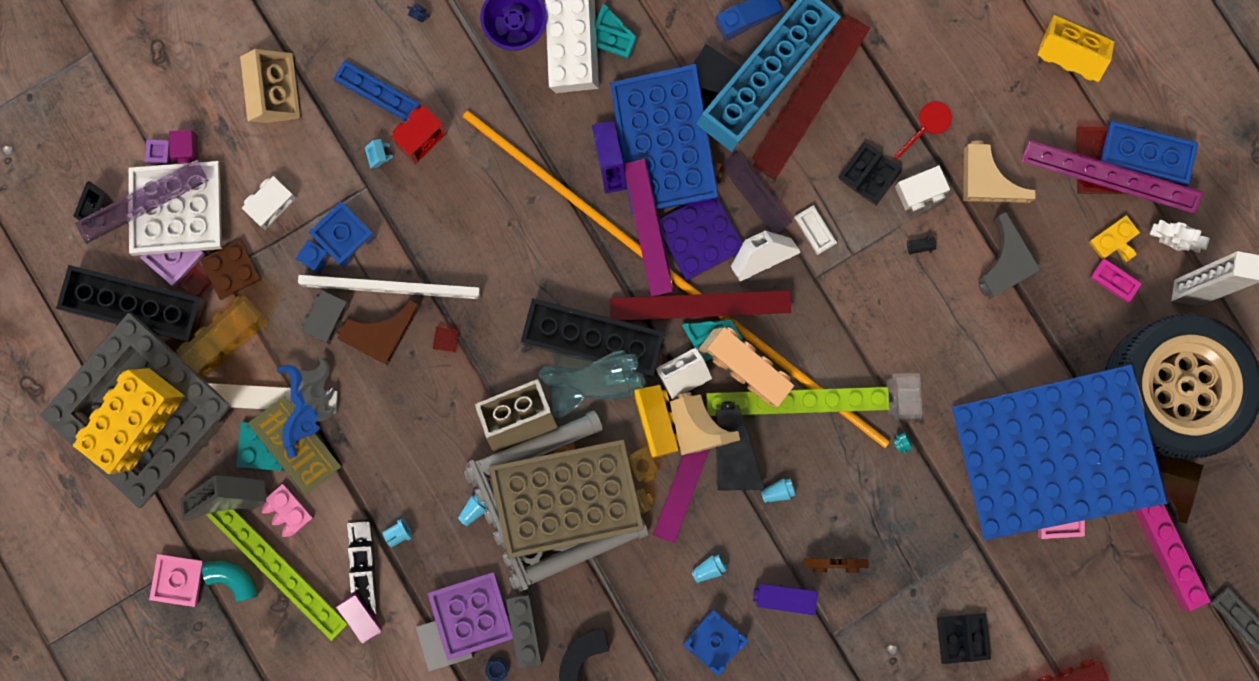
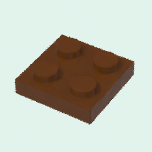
M240 239L200 259L220 300L261 280Z

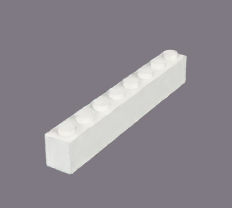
M1237 251L1175 279L1171 301L1200 306L1259 283V255Z

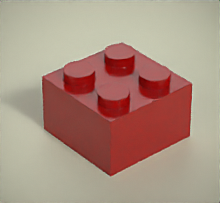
M423 105L420 109L418 107L409 114V119L404 124L400 123L397 125L391 137L396 146L416 165L447 133L443 124Z

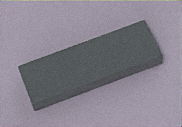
M1225 586L1211 600V605L1259 653V619L1229 587Z

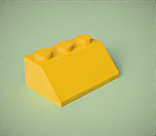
M1053 15L1037 55L1046 62H1054L1060 65L1066 71H1074L1081 74L1087 80L1099 82L1111 62L1115 41Z
M657 385L634 390V397L651 458L654 459L678 452L679 442L677 433H674L672 425L675 424L672 411H667L665 404L669 402L666 389L662 390L661 386Z

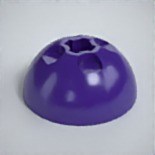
M485 0L480 13V22L486 37L494 45L508 51H520L531 47L540 39L546 27L547 13L542 0Z

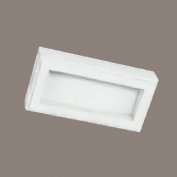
M814 205L794 217L816 255L837 244Z

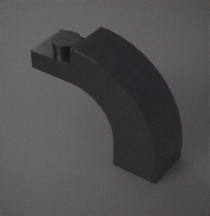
M604 627L584 633L569 646L560 665L559 681H579L578 673L582 663L590 656L609 651Z

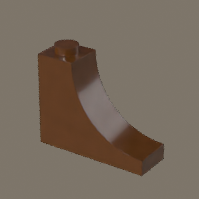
M409 300L407 305L397 315L379 323L364 324L347 319L346 323L342 322L337 330L339 336L337 339L388 366L420 306Z

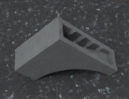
M1006 212L994 219L1000 239L997 259L990 271L978 280L981 293L984 296H988L989 299L1040 271L1039 266Z
M215 475L181 498L182 520L191 521L202 515L224 510L256 509L266 502L267 491L264 480Z

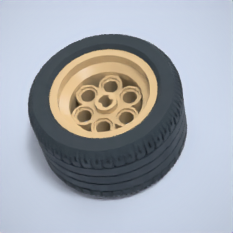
M1177 314L1144 325L1129 333L1119 342L1105 366L1106 370L1104 371L1134 365L1156 453L1164 456L1187 460L1221 453L1235 445L1246 435L1254 424L1259 412V364L1254 352L1251 351L1252 349L1249 347V344L1234 329L1232 330L1231 327L1208 316ZM1180 359L1186 363L1185 371L1179 367ZM1160 369L1166 373L1165 381L1159 378L1158 373ZM1199 373H1201L1204 383L1199 380ZM1182 383H1187L1188 391L1182 390ZM1159 392H1162L1166 397L1164 404L1158 400ZM1199 395L1205 398L1203 406L1198 402ZM1179 405L1185 408V415L1183 417L1178 413Z

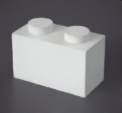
M940 165L902 180L895 186L905 211L911 208L913 211H917L925 207L924 203L931 200L933 203L946 198L945 194L950 191Z
M274 176L271 179L267 178L259 187L260 190L255 195L251 194L244 201L245 205L242 207L264 230L297 199Z
M696 347L656 368L664 388L672 400L678 397L679 394L686 393L712 379L705 361Z

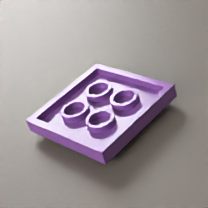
M494 572L427 593L447 660L513 639Z

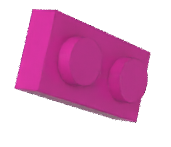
M1106 259L1100 261L1090 279L1126 303L1131 301L1142 284Z

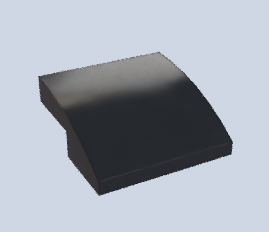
M864 142L838 178L863 198L877 206L902 172V168L885 158L882 152Z
M986 613L937 617L941 664L991 660Z

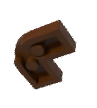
M804 558V568H813V572L826 573L827 568H846V573H859V568H869V559Z

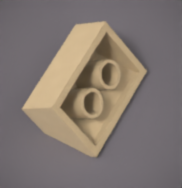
M254 49L240 56L247 120L249 122L270 123L300 118L293 53Z

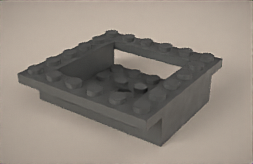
M128 313L44 409L40 416L73 446L77 440L75 438L77 433L87 426L75 413L83 412L89 418L94 410L102 406L105 394L115 388L118 383L117 378L123 371L150 368L181 392L185 397L179 404V407L170 416L164 428L157 434L150 447L139 459L137 464L143 469L140 473L132 469L131 471L109 475L78 451L135 506L142 508L156 491L169 487L226 422L222 416L232 405L133 313Z

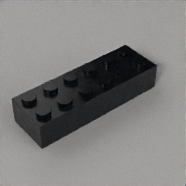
M68 265L56 309L118 325L128 313H133L155 335L195 345L207 301L199 297Z
M532 298L521 344L653 378L665 332Z

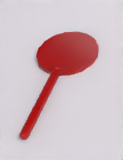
M937 101L929 102L923 106L919 114V122L922 129L895 155V159H898L925 131L931 134H940L946 131L952 122L950 109L942 102Z

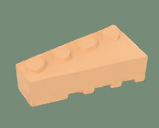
M725 327L714 329L699 347L698 351L703 355L708 352L713 356V363L726 370L729 368L731 370L730 374L734 379L742 384L747 382L749 384L747 388L771 407H778L794 387L790 382L791 378L783 371H776L772 367L774 364L768 358L758 356L755 353L756 349L751 344L740 341L737 338L739 335L729 327L727 329Z

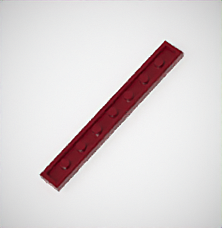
M791 291L610 298L611 318L619 321L791 313Z

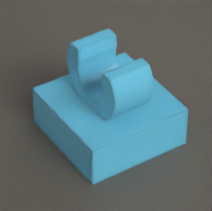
M381 139L372 140L365 147L370 168H377L393 158V155H386L384 152L385 149L390 147L389 143L382 144Z

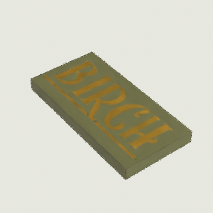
M283 396L251 420L248 425L303 495H306L341 468V466L316 434L299 439L296 445H294L298 456L289 459L286 448L283 449L282 432L286 421L295 410V407L286 396Z

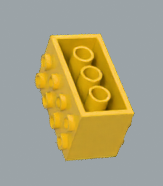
M150 368L123 371L117 378L118 383L115 388L105 394L102 406L93 411L89 417L91 421L75 437L77 440L73 447L109 475L131 471L137 465L143 453L150 447L154 438L164 428L170 416L177 410L185 397Z

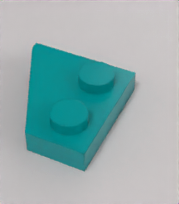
M603 4L595 22L596 47L611 54L630 59L637 38Z
M732 320L685 323L682 325L697 350L710 333L718 328L725 327L727 329L729 327L739 335L737 338L740 341L743 340ZM708 352L704 355L700 353L705 362L713 358Z

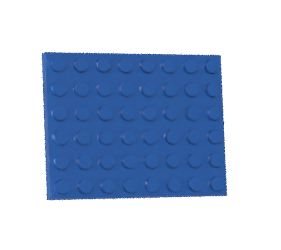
M1133 364L952 407L984 540L1169 503Z

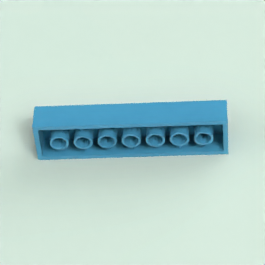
M797 0L702 113L697 125L732 152L828 36L841 16L820 0Z

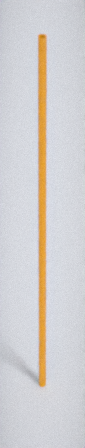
M467 110L464 113L463 118L643 258L641 247L637 242ZM670 269L672 282L688 295L702 294ZM717 316L720 320H732L743 338L808 389H823L731 316ZM839 412L883 448H886L890 443L887 438L855 413Z

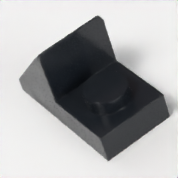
M88 181L73 217L92 229L97 226L103 209L113 204V201L106 192Z

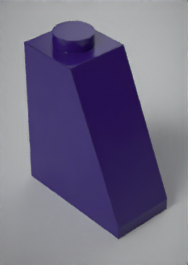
M614 121L592 125L605 194L627 190L624 165Z
M759 583L758 588H754L753 602H756V607L815 615L818 592Z

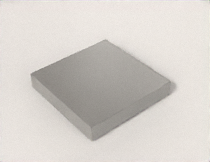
M435 621L416 627L428 671L473 658L471 652L447 660Z

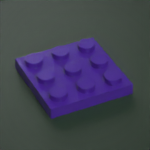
M718 198L687 204L659 219L663 240L686 282L736 256L743 245Z

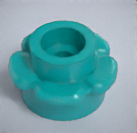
M904 432L898 435L897 433V439L893 440L897 450L908 454L907 451L913 449L907 434Z

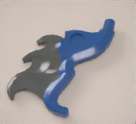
M320 357L318 358L320 365L315 370H298L292 365H284L276 369L277 373L285 372L289 374L291 379L290 397L291 402L295 404V410L286 421L282 432L283 449L286 448L289 459L298 456L294 446L296 442L301 438L315 434L320 429L316 422L326 421L334 413L335 408L333 407L329 411L325 410L326 403L333 396L334 388H331L328 392L324 390V384L329 377L330 368L327 361Z

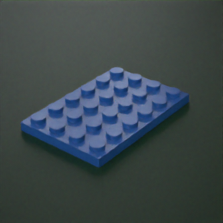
M693 64L611 82L610 87L623 164L646 159L657 210L720 198L710 137L707 132L697 125L699 118L705 111L698 65ZM627 185V191H628V197H629V203H630L631 214H633L632 204H631L630 195H629V190H628V185Z

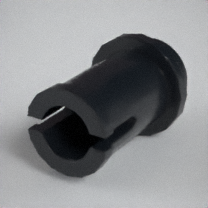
M928 235L923 239L907 240L908 254L926 251L932 253L933 250H936L935 238Z

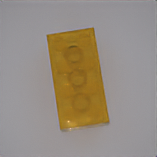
M245 295L233 299L229 304L231 307L225 312L217 313L212 318L213 322L208 327L200 328L194 334L195 338L192 341L183 343L177 349V355L203 379L271 321L258 305Z

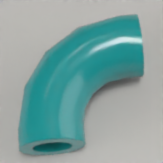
M209 561L202 564V574L207 585L219 583L227 585L234 594L235 602L258 597L257 589L251 576L239 565L228 561Z

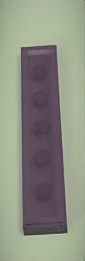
M195 160L75 222L84 242L88 244L209 180L199 161Z

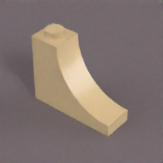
M972 141L964 148L963 201L1031 203L1035 200V190L1019 187L1011 183L1000 173L994 163L990 144H984L983 141Z
M691 392L679 394L678 399L670 401L681 455L701 452L740 441L738 431H726L711 419L706 411L701 395L692 396Z

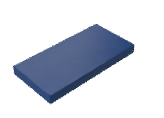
M1110 121L1100 161L1187 187L1190 183L1198 142Z

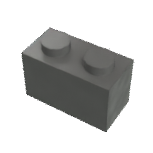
M322 290L320 295L317 294L313 299V309L310 315L307 314L302 321V331L330 345L350 304Z

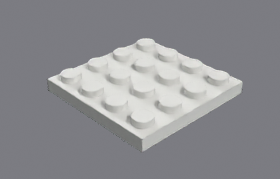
M218 161L129 168V253L131 256L222 249L220 163Z

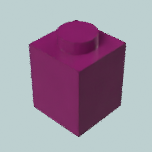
M192 130L169 131L170 158L177 162V164L198 161L197 135Z

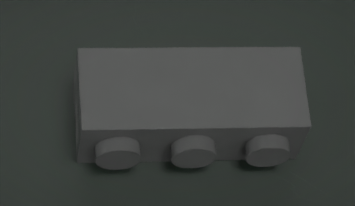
M530 594L506 599L518 669L542 664Z

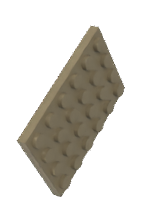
M624 440L490 466L488 468L507 559L644 530Z

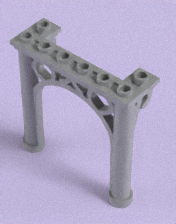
M594 410L585 413V416L482 460L475 462L471 460L465 466L466 469L463 473L468 484L472 483L473 487H477L474 491L479 503L483 502L485 505V518L488 524H493L496 531L493 532V537L497 545H502L505 552L502 554L504 563L507 567L511 566L512 570L509 571L511 576L508 577L512 588L517 589L518 592L528 589L527 586L633 539H641L648 536L647 527L642 519L644 527L642 531L554 549L553 551L560 552L542 560H539L542 552L536 553V556L532 559L524 556L507 559L491 479L489 483L486 480V477L490 476L488 468L490 466L540 457L587 436L601 432L603 430L602 424ZM522 562H523V563H526V564H529V565L526 566V567H524L523 564H522Z

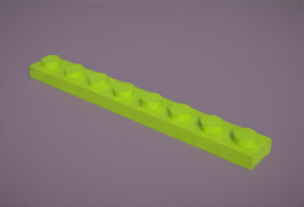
M888 387L791 390L778 407H771L753 392L706 393L709 416H716V405H721L722 402L727 401L735 402V405H739L742 415L889 410Z
M235 509L205 514L331 641L348 625L346 620Z

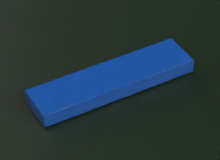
M345 60L333 78L335 82L405 122L409 119V114L418 107L420 109L421 104Z

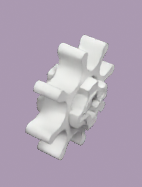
M1159 220L1158 224H1153L1150 233L1151 236L1160 238L1159 243L1168 245L1178 251H1189L1191 249L1196 253H1200L1201 249H1207L1210 240L1209 237L1200 236L1201 230H1196L1181 222H1170L1168 224L1163 220Z

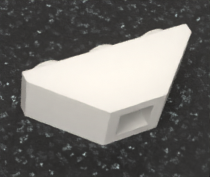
M763 231L744 241L731 265V269L738 280L742 281L784 260L792 258L800 253V249L790 237Z

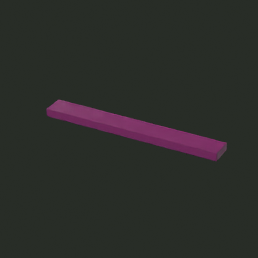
M1028 139L1021 159L1024 163L1194 214L1203 195V192L1030 139Z

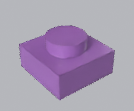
M147 139L145 162L169 164V141Z

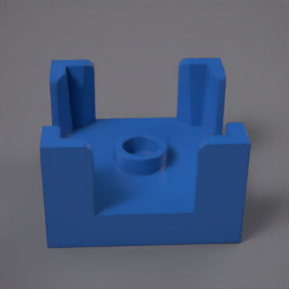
M342 201L309 231L310 235L343 268L352 261L350 257L365 242L369 245L376 238Z
M712 609L685 640L683 646L719 677L726 669L725 666L749 641Z

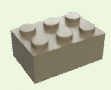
M539 379L475 404L486 439L493 453L558 428Z

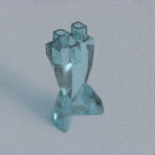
M624 350L613 352L581 369L563 366H544L538 372L539 377L552 388L554 419L569 414L586 397L597 399L630 397L634 390L641 389L645 385L643 374L632 375L631 372L632 369H637L639 365L637 355L625 354Z

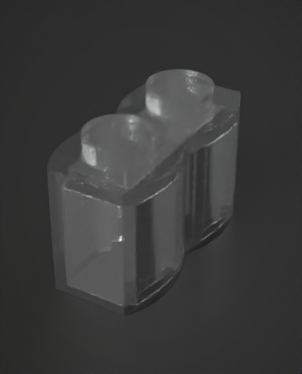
M920 373L890 375V379L886 381V387H888V391L891 393L888 415H892L893 420L921 419Z

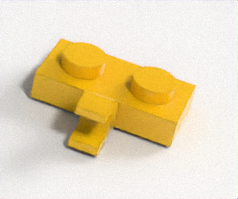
M1126 215L1092 239L1089 244L1101 259H1105L1117 250L1122 259L1128 262L1137 254L1126 243L1140 232Z

